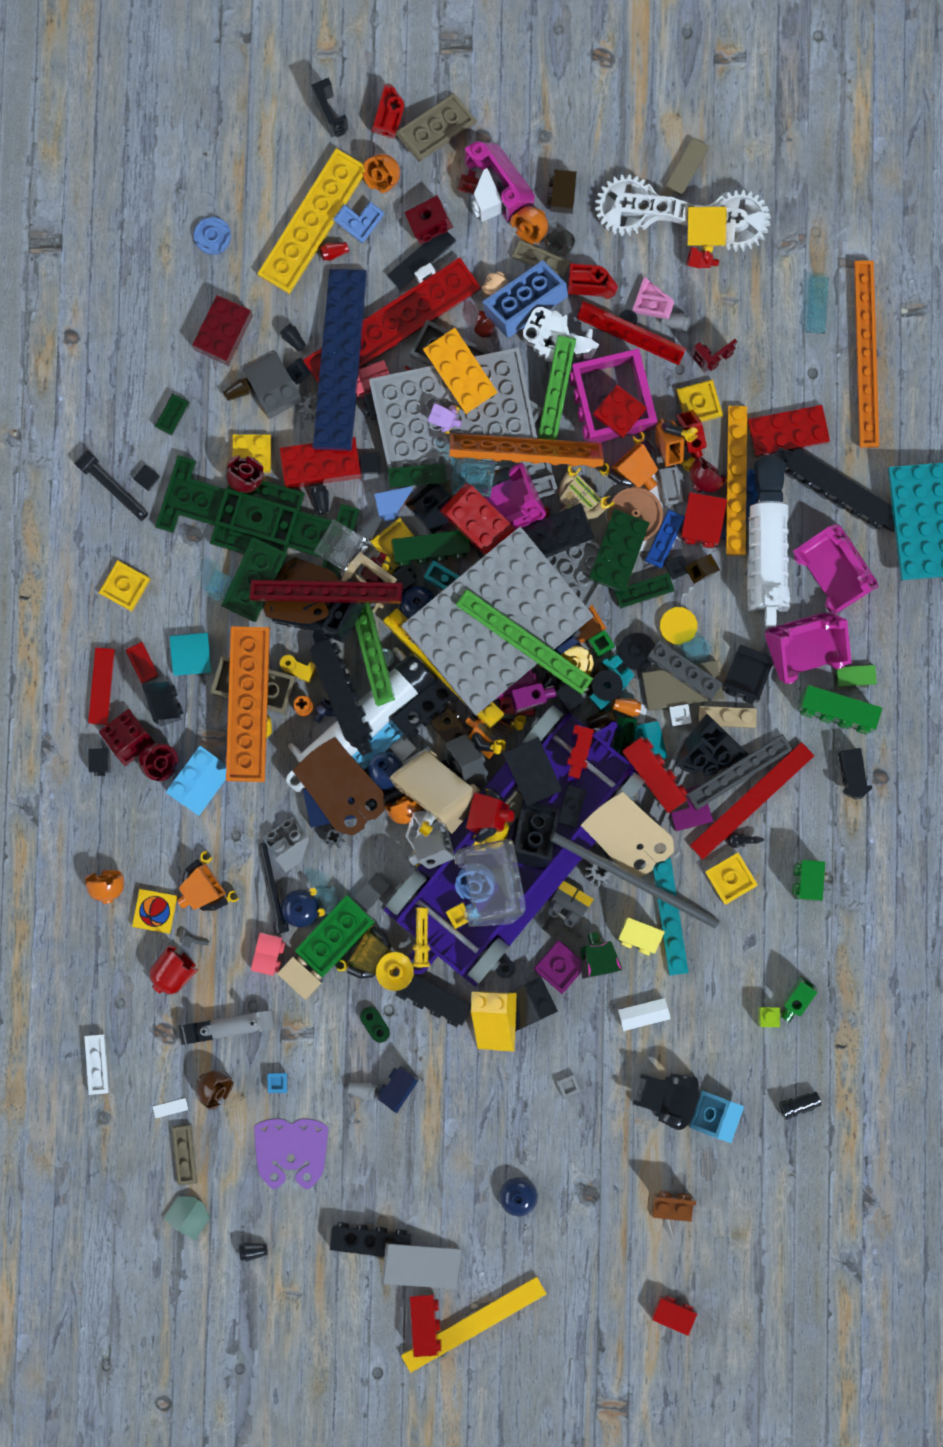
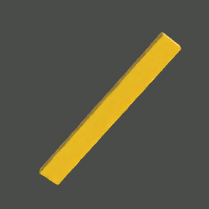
M534 1277L439 1332L438 1339L442 1341V1351H439V1356L545 1296L547 1293L538 1277ZM413 1348L401 1354L410 1373L439 1357H413Z

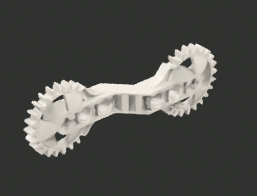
M629 174L627 179L621 175L619 181L616 177H614V183L607 181L609 187L602 186L601 188L604 193L597 194L601 200L595 201L599 206L595 210L599 213L597 217L601 220L602 226L606 225L607 231L612 229L614 235L619 231L621 236L624 235L625 231L631 236L632 230L638 234L639 227L645 230L650 224L658 220L672 221L688 227V207H727L726 248L730 250L733 246L735 252H737L738 247H741L744 252L745 246L752 249V243L759 245L758 239L764 240L765 238L762 233H768L769 231L766 227L771 226L770 221H768L771 216L770 213H767L769 211L768 206H764L765 201H759V195L753 198L752 192L746 195L745 190L742 191L741 195L735 190L734 196H731L728 192L727 199L720 196L714 203L708 206L693 205L673 197L660 196L653 190L650 184L646 185L644 179L640 181L639 177L636 176L633 180L631 174ZM627 184H631V193H625ZM613 192L618 197L616 200H613L608 194ZM741 200H745L744 210L739 209ZM643 204H649L645 210L640 209ZM661 206H667L666 210L658 211ZM621 215L627 217L625 227L620 226ZM750 225L758 231L756 235L748 231ZM735 233H741L739 242H734Z

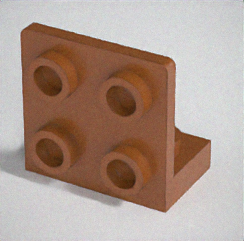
M659 1191V1194H654L652 1217L692 1222L693 1205H696L697 1201L688 1193H679V1196H675L670 1191Z

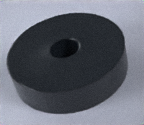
M603 670L597 673L592 681V691L602 701H612L622 692V679L614 671ZM604 683H610L611 688L605 689Z

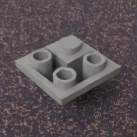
M295 816L285 820L281 825L262 837L285 872L302 862L309 838Z

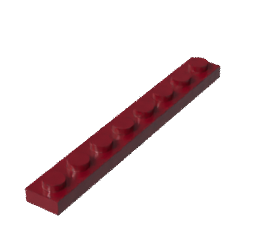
M251 580L250 599L251 601L401 604L403 585L402 583Z

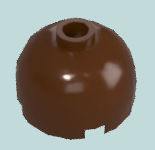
M212 1070L201 1074L197 1079L196 1086L198 1100L209 1110L217 1108L221 1105L218 1102L222 1097L225 1100L229 1096L234 1085L233 1078L220 1070Z

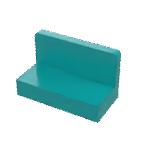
M649 722L636 726L634 741L641 736L644 739L648 738L654 746L652 750L655 754L659 753L663 759L668 758L659 722Z

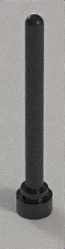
M262 842L259 847L276 921L274 922L273 930L274 934H281L290 930L288 923L282 917L266 843Z

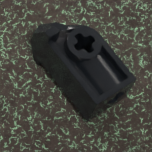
M861 748L839 751L838 757L844 786L843 794L854 800L862 799L872 790V785L867 786Z

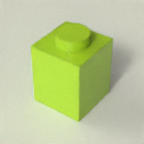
M758 1007V1027H780V1007Z

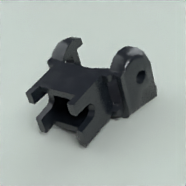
M671 1073L670 1077L662 1080L641 1074L640 1078L646 1079V1084L641 1102L634 1100L633 1105L656 1111L655 1115L659 1117L658 1121L675 1130L684 1129L691 1121L699 1097L698 1079L694 1075Z

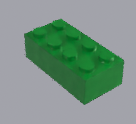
M808 685L803 689L797 711L801 712V715L804 717H819L821 722L828 724L835 722L838 723L840 728H855L857 733L867 735V733L877 729L883 708Z

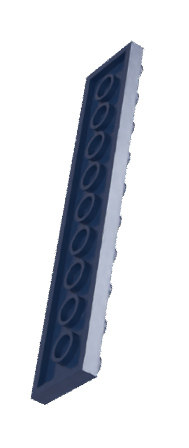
M329 269L313 440L314 450L352 451L367 270Z

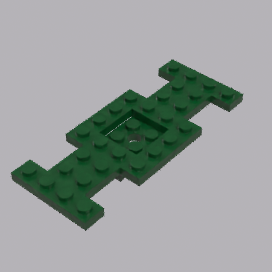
M177 456L155 525L156 529L174 534L179 516L215 526L210 545L245 554L252 539L251 536L260 538V540L263 539L262 541L285 552H288V548L323 558L322 567L334 572L339 579L360 509L341 504L336 522L300 511L305 497L304 492L267 481H262L260 486L250 493L238 492L229 485L224 489L191 479L196 466V460ZM258 512L262 514V520L260 522L252 521V515L254 513Z

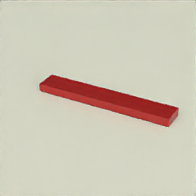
M584 301L576 319L678 366L687 349Z

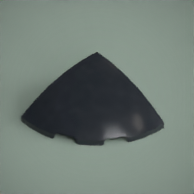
M706 714L686 739L675 764L691 774L700 772L704 775L717 774L720 769L729 768L749 754L719 724Z

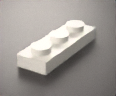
M105 1034L84 1036L89 1095L109 1093Z

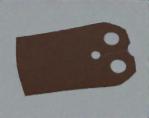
M336 737L314 749L292 770L331 825L341 833L353 836L365 828L364 826L367 821L377 819L385 811L383 791L358 765ZM350 797L355 799L354 804L348 803ZM368 799H375L377 801V808L375 810L369 811L366 809L365 803ZM353 815L356 817L357 823L354 827H347L344 820L347 816Z

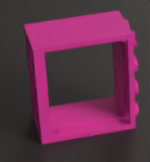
M639 348L572 364L569 381L570 386L575 388L573 398L575 405L579 404L577 413L579 422L584 424L582 430L584 440L601 443L621 437L609 428L594 430L581 374L627 363L631 364L640 403L646 406L647 410L643 414L644 419L638 420L626 436L655 430L658 421Z

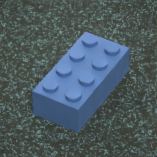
M542 260L484 300L485 315L509 338L525 327L535 308L543 307L550 310L568 297L566 283ZM540 311V313H535V315H536L537 318H538V317H540L544 312H543V311Z

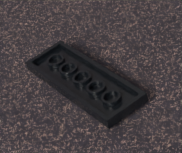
M582 503L522 527L546 558L595 538ZM477 549L479 557L481 559L482 557H484V555Z

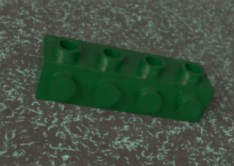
M459 530L391 540L394 564L398 563L399 566L410 565L412 561H417L418 564L428 563L429 559L435 558L436 561H445L450 556H455V559L466 558V554L471 552L469 540Z

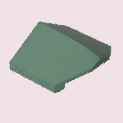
M178 1196L163 1219L177 1231L196 1240L209 1221L210 1216L204 1203L197 1198Z

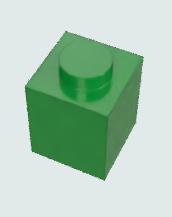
M605 630L590 638L587 642L597 659L615 647Z

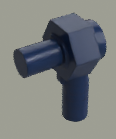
M327 699L320 700L316 706L318 712L313 720L320 723L324 715L336 717L330 701Z

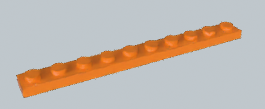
M874 260L855 261L854 286L859 448H879Z

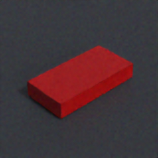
M143 642L125 649L141 684L159 677Z

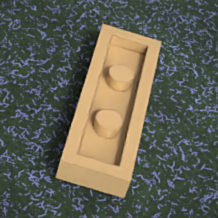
M699 706L698 723L708 714L721 727L756 728L757 709Z

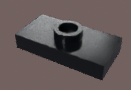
M568 785L558 823L574 828L577 827L587 790Z

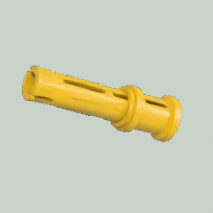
M416 907V944L413 946L415 951L413 967H430V963H428L430 946L427 944L428 907Z

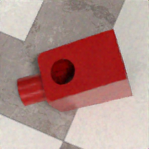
M694 410L675 415L678 426L684 428L685 431L691 427H695L698 430L695 433L698 437L692 442H688L684 438V446L694 459L698 456L702 457V449H705L707 444L701 420Z

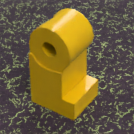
M285 655L280 659V667L284 672L309 684L311 683L317 671L314 663L309 662L308 666L296 661L291 655Z

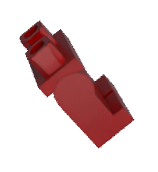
M574 726L573 735L578 737L576 745L572 749L570 758L567 761V766H570L568 777L579 779L582 769H586L588 762L585 761L588 757L594 729Z

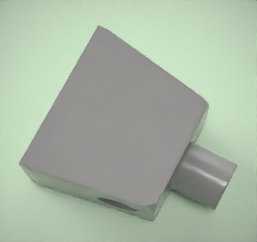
M438 822L431 825L433 829L427 837L420 834L414 839L413 843L416 852L408 856L413 866L421 863L426 868L432 869L455 858L449 833Z

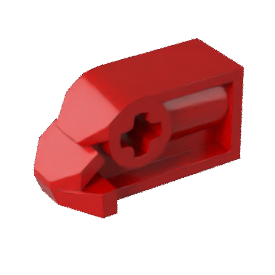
M384 84L370 132L394 139L402 117L404 102L392 84Z
M570 263L568 294L605 297V299L615 296L618 285L604 267Z

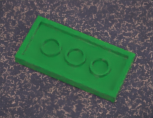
M346 895L299 945L295 952L323 978L376 921L351 896Z

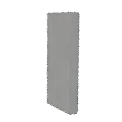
M386 1243L381 1283L457 1289L461 1249Z

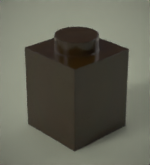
M712 554L701 557L685 567L694 584L720 571Z

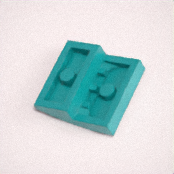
M208 632L170 635L173 676L212 672Z

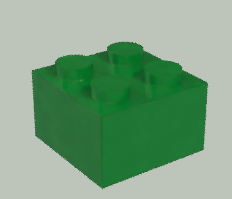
M812 860L797 861V864H794L793 876H796V883L792 884V895H795L794 900L823 901L825 862Z

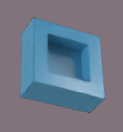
M287 1073L267 1074L268 1093H288Z

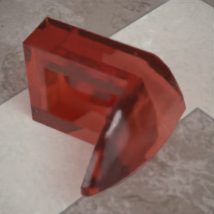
M479 310L474 331L482 338L490 337L494 332L495 325L485 315L484 311Z

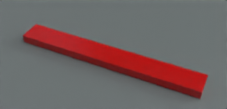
M801 742L690 844L689 847L703 860L814 757V754Z

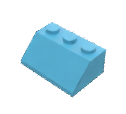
M199 746L166 793L200 816L225 782L226 764Z

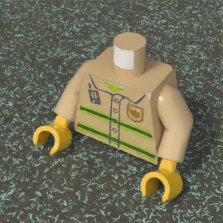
M569 465L568 472L563 477L558 491L559 503L563 506L558 512L582 503L589 520L597 518L606 508L614 505V502L607 504L606 500L610 496L601 498L578 475L581 471V466L575 471Z

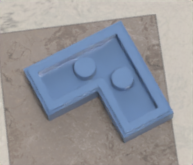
M369 202L358 216L344 204L332 220L362 244L385 213L372 202Z

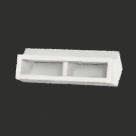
M665 998L618 1010L623 1031L670 1019Z

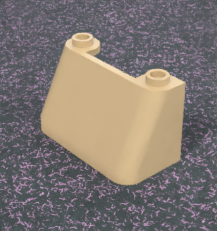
M425 750L394 772L389 779L396 789L402 794L405 793L406 796L411 797L434 816L438 822L445 825L444 828L452 834L469 815L474 793H480L481 791L474 784L469 786L437 760L439 757L433 751L427 752Z

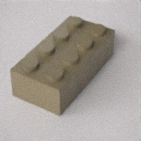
M221 656L210 692L212 695L225 699L229 697L230 658ZM269 669L268 711L287 715L297 681L295 676Z

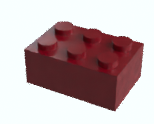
M216 295L192 344L194 351L229 366L253 317L251 310Z

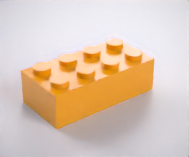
M455 327L423 348V351L465 414L498 393Z

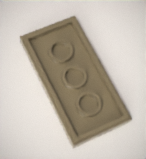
M453 93L400 128L396 135L420 163L474 126L477 120Z
M718 661L695 664L721 682ZM664 670L642 673L648 711L708 701ZM722 686L711 701L724 699Z

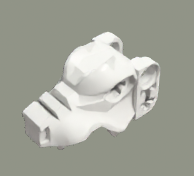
M537 307L532 311L523 330V342L533 348V351L539 354L538 357H545V361L553 362L558 335L577 338L574 349L575 359H580L582 355L583 360H592L599 344L592 340V329L588 330L585 337L578 336L572 332L569 334L567 315L563 317L559 312L550 311L543 307ZM543 311L544 313L541 315L543 318L540 319L539 326H536L537 316L535 313ZM534 332L536 337L531 339L526 334ZM548 340H550V341H551V345H549L548 347H546V346H545V342H547Z

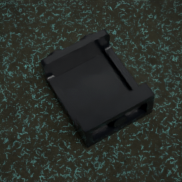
M329 77L312 84L314 100L331 137L344 135L349 130L346 115L334 118L327 102L328 99L334 97Z
M740 644L722 687L723 690H726L725 694L736 697V695L741 696L743 701L750 704L758 703L771 668L774 665L772 657Z

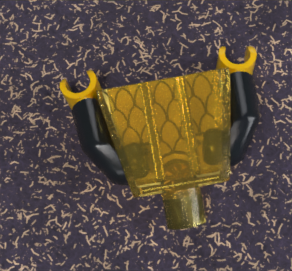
M372 925L368 929L370 931L363 935L349 961L339 960L344 963V968L336 967L338 971H347L348 974L359 979L373 978L376 975V967L380 959L392 952L390 950L391 943L386 933L376 925Z

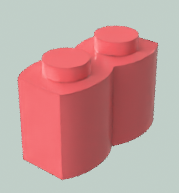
M259 933L251 971L272 976L275 975V972H279L281 961H278L279 955L284 953L286 942H283V937Z

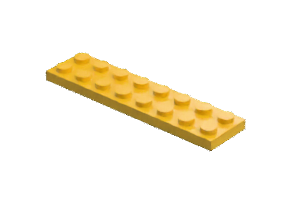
M335 149L257 273L260 278L287 294H291L335 224L332 219L344 204L347 205L362 181L365 165L339 149Z

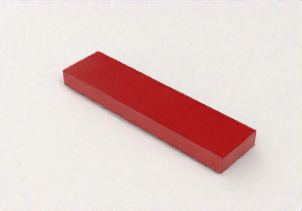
M95 647L88 724H108L115 649Z

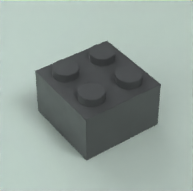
M465 734L445 743L449 766L452 772L469 786L474 784L477 788L487 785L486 776H488V772L483 764L485 757L481 751H477L474 742L470 741Z

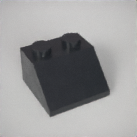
M438 483L429 484L405 505L431 534H435L449 522L440 510L452 499V496Z

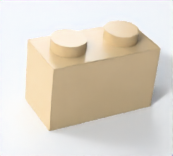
M292 957L277 974L301 997L307 1000L322 984L320 981L322 977L315 970L310 972L305 967L307 963L301 957L297 959Z

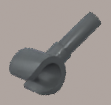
M185 935L181 940V944L190 948L192 942L200 945H209V941L199 940Z

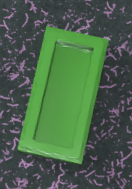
M875 665L836 669L838 687L877 684Z

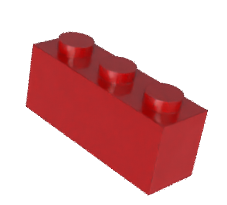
M435 1295L410 1296L413 1357L439 1356V1351H442V1341L438 1339V1331H441L440 1319H437L436 1311H439V1299H435Z

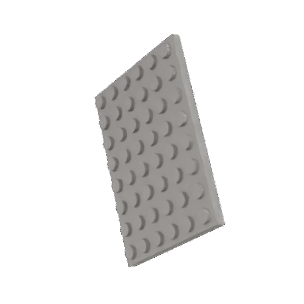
M519 347L474 356L498 393L467 414H465L433 365L370 378L369 382L388 468L445 463L446 479L451 480L512 467L520 463H531L525 461L515 463L510 460L493 461L492 459L475 460L473 458L456 459L449 457L450 433L537 439ZM434 403L447 408L453 404L460 407L457 419L462 421L461 427L453 426V429L449 431L450 433L446 434L441 431V426L428 422L427 420ZM410 486L392 487V489L396 490Z
M518 527L403 623L401 627L473 714L477 715L537 663L455 606L466 589L552 650L588 622L593 615L524 530Z

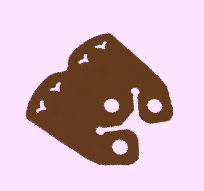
M296 557L284 565L277 577V581L319 580L340 582L334 572ZM266 601L264 607L266 617L305 624L324 619L329 614L327 606L323 602H319L307 610H303V607H307L314 602ZM320 608L322 613L315 615L314 610Z

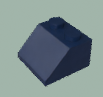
M401 1066L398 1070L396 1068L392 1070L388 1076L391 1079L387 1086L383 1084L377 1093L380 1095L378 1100L396 1114L419 1081V1078Z

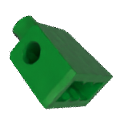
M800 976L783 1002L785 1010L781 1014V1018L790 1023L795 1015L801 1017L818 993L816 986ZM796 1000L800 1001L798 1005H794L793 1002Z

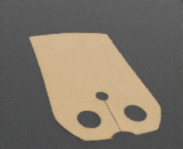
M624 792L604 803L581 824L619 867L636 876L643 877L654 869L656 863L665 861L674 852L672 836L639 808ZM658 843L665 844V852L661 854L654 851L655 845ZM643 844L644 848L638 850L637 845ZM638 859H643L646 865L643 869L638 870L634 868V862Z

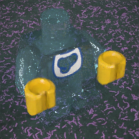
M319 885L309 890L312 896L317 894L319 901H322L320 903L323 909H318L317 911L320 913L319 916L330 913L341 902L335 885L331 887Z

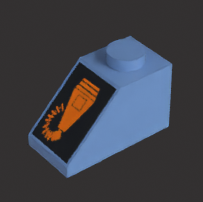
M412 486L376 493L375 499L379 517L384 519V521L395 519V516L400 514L412 496Z

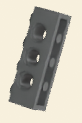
M661 641L657 642L647 657L649 661L709 702L723 684Z

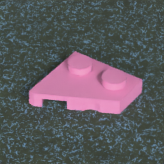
M643 278L632 311L636 314L669 319L674 301L647 278Z

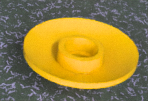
M399 952L386 954L380 959L376 967V977L379 984L390 991L404 989L409 985L414 975V967L411 960ZM396 969L400 971L398 976L394 975Z

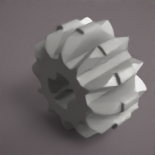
M588 861L592 867L585 866L584 869L591 871V873L585 874L586 878L593 877L589 881L590 884L596 880V887L598 888L600 881H602L604 887H607L606 879L610 883L614 882L609 876L615 875L606 871V873H603L605 876L601 877L595 871L598 870V866Z

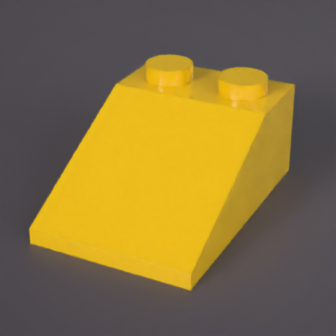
M473 991L471 993V1015L478 1049L515 1051L517 993Z

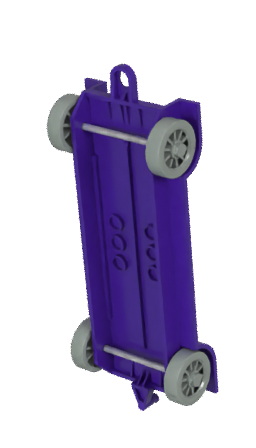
M555 704L541 718L537 717L531 724L533 728L521 744L539 737L562 788V791L535 803L560 809L561 812L568 785L587 790L577 827L574 828L558 823L556 833L589 850L596 841L581 824L600 806L622 792L634 802L637 799L634 795L645 783V780L641 778L630 762L610 747L614 732L617 729L616 722H611L605 728L593 733L588 757L585 761L588 762L586 769H582L579 779L568 777L570 766H567V761L570 758L572 749L576 745L578 737L573 735L574 726H586L570 713H565ZM507 761L480 794L485 795L486 788L489 790L495 789L503 797V802L505 803L518 786ZM468 815L452 834L448 831L455 858L432 869H428L421 864L405 882L401 881L394 889L397 892L384 909V912L416 938V907H428L427 944L430 946L428 963L431 966L437 957L441 958L474 987L482 981L490 970L493 972L501 964L498 961L582 859V857L554 843L551 862L545 870L509 861L510 844L517 819L509 827L505 843L494 847L488 845L485 841L484 847L478 848L472 846L475 842L473 835L477 834L466 829ZM507 862L520 886L521 893L519 898L514 901L507 900L495 882L493 893L487 901L473 903L479 911L482 920L478 922L471 920L455 929L446 912L461 903L465 907L472 903L470 899L466 897L463 899L456 892L455 883L462 868L469 864L479 863L485 865L491 871ZM509 887L507 895L511 894L512 896H515V891L517 889H512V887ZM414 950L408 955L411 962L415 958ZM429 967L414 968V974H422Z

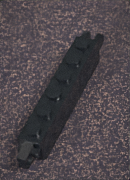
M780 447L777 450L775 456L780 457L785 462V474L791 479L797 478L804 487L808 489L813 488L818 491L817 494L820 497L831 499L836 507L847 509L850 511L851 516L856 519H863L870 528L880 530L883 527L895 532L893 515H891L892 506L801 449L790 452Z
M316 630L313 633L315 645L311 647L310 653L345 740L349 742L351 747L357 748L359 753L364 756L373 751L371 740H373L371 732H373L372 726L364 718L367 714L363 706L358 703V700H360L359 694L351 686L354 682L350 674H347L345 671L347 665L344 659L339 656L341 650L336 642L333 643L330 638H327L323 631Z

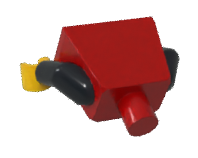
M486 788L485 795L474 793L466 829L477 834L473 835L475 842L472 846L483 848L487 838L495 835L496 832H502L505 822H512L514 819V812L508 810V804L503 802V797L495 789L489 790Z

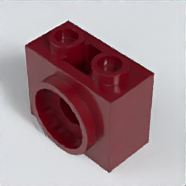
M438 195L404 212L420 245L453 228L445 206Z

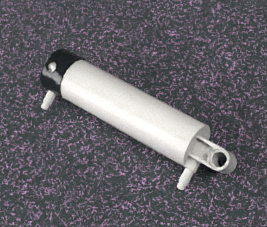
M397 647L393 649V653L400 662L389 673L396 700L377 706L371 689L358 701L367 714L364 716L366 722L369 721L372 726V737L436 681L432 673L414 654L409 653L406 656ZM338 721L332 724L303 752L293 743L288 745V748L299 763L314 749L333 737L338 739L351 756L358 751L357 748L351 747L349 742L345 740ZM293 771L287 775V783L294 791L302 792L306 789L301 782L297 785L293 784L295 779H297Z

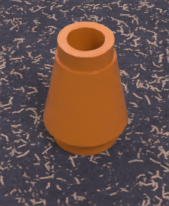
M616 698L612 701L611 708L629 717H637L641 711V702L637 701V699Z

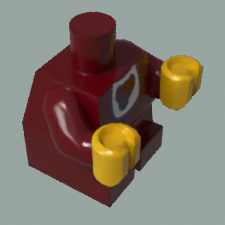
M380 552L378 558L374 556L370 558V560L389 574L395 573L394 570L389 569L390 566L385 562L387 556L385 553ZM365 566L363 567L360 576L368 582H383L380 577Z

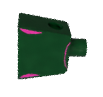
M599 932L589 933L590 945L580 948L582 979L621 971L622 966L612 942L601 943Z

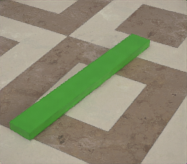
M468 589L464 591L455 606L581 695L593 680L588 674Z

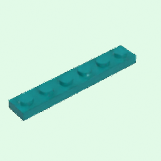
M668 858L654 865V882L656 887L677 897L671 858ZM657 898L662 931H664L663 940L669 976L689 973L679 909Z

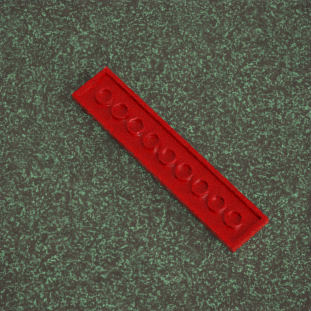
M461 257L363 320L359 369L422 329L426 320L433 322L481 290L480 285ZM322 348L303 359L318 384Z

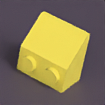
M626 918L618 940L622 941L620 945L630 949L632 946L640 948L638 952L649 956L650 953L655 954L664 931L631 918Z

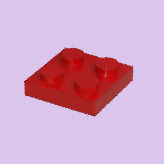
M616 385L593 413V416L623 439L645 413L647 407Z

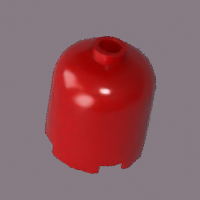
M172 945L165 949L149 971V977L153 983L152 988L159 994L162 992L169 995L176 994L199 970L194 968L196 964L185 953L180 955L175 952L177 948Z

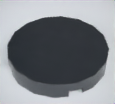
M631 633L626 636L620 643L618 651L623 665L635 671L645 670L651 666L652 662L647 657L655 647V643L651 637L644 633Z

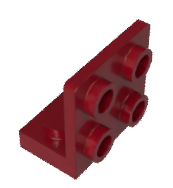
M736 339L732 340L713 356L710 355V349L699 342L693 347L690 356L704 373L708 370L711 372L719 366V362L723 358L727 360L734 354L738 341Z
M127 709L99 730L102 738L124 766L136 759L142 749L148 744L154 743L130 709Z

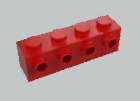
M641 736L624 748L622 752L669 814L687 801L688 797L686 795L688 792L682 784L680 786L675 781L677 777L671 769L667 770L663 765L665 761L659 753L655 754L652 750L654 746L651 741Z

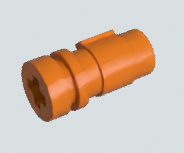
M299 696L295 699L294 710L299 716L307 717L313 712L314 706L308 696ZM302 703H305L304 708L300 707Z

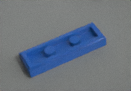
M668 509L645 562L662 569L684 522V516Z

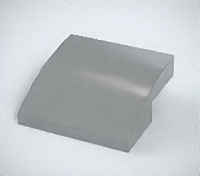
M549 463L524 464L540 498L558 493Z

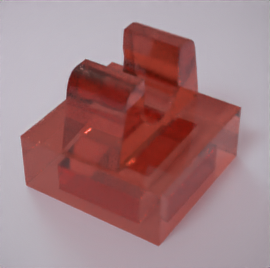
M469 169L467 175L461 174L458 190L474 194L480 180L475 177L477 171Z

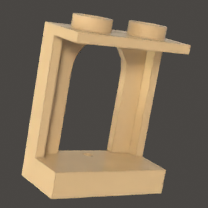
M360 552L351 561L340 582H346L348 579L355 582H366L357 575L362 565L386 583H396L397 579ZM377 603L372 612L375 613L379 607L383 609L387 603Z

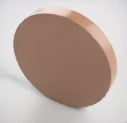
M632 487L622 490L612 499L611 503L614 502V505L608 508V523L613 510L616 509L650 522L643 542L649 540L657 533L662 524L663 510L661 503L653 493L643 488Z

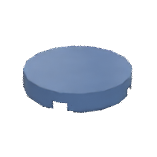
M210 217L201 220L196 225L194 241L198 249L203 253L218 255L224 252L230 245L231 231L225 221L217 217Z

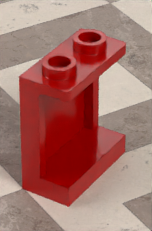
M690 492L687 499L680 540H684V543L689 545L700 543L703 544V547L713 549L714 546L717 547L720 541L727 499Z

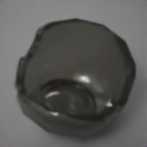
M555 229L546 236L544 243L550 254L563 257L571 252L576 240L570 231L565 229L563 232H557Z

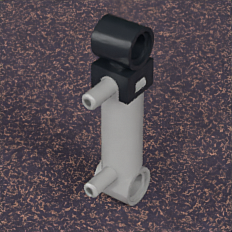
M272 1010L179 1025L178 1028L181 1045L273 1030L275 1026Z

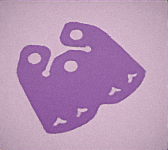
M271 1119L263 1121L254 1127L259 1175L270 1188L276 1189L286 1180L285 1173L272 1164L274 1160L285 1170H297L305 1161H309V1165L302 1168L295 1176L296 1182L304 1189H310L322 1176L328 1138V1127L325 1124L310 1119H300L293 1124L283 1119ZM275 1125H277L278 1127L283 1126V1128H280L278 1130L277 1127H275ZM307 1125V1127L305 1128V1130H303L302 1128H300V1126L305 1127V1126ZM266 1126H268L266 1132L261 1130V1128H265ZM315 1127H317L318 1129L321 1128L322 1130H320L319 1132H317V1130L315 1129ZM289 1154L295 1156V1161L292 1163L287 1161ZM272 1173L278 1174L279 1178L277 1181L270 1179ZM305 1173L311 1175V1180L308 1182L303 1180Z

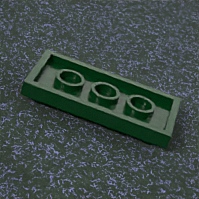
M614 509L588 580L624 593L650 522Z
M252 537L221 606L253 622H257L266 601H251V580H276L288 553L258 538Z

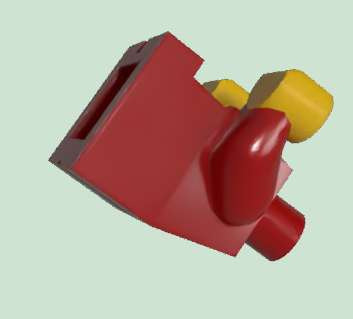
M702 246V252L697 251L698 248L690 247L686 266L693 268L718 267L719 259L713 258L714 255L710 254L713 251V246Z

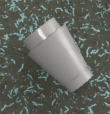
M670 314L669 319L662 318V325L680 332L688 331L691 317L686 316V314Z
M349 1083V1094L368 1102L376 1099L378 1086L374 1085V1083Z

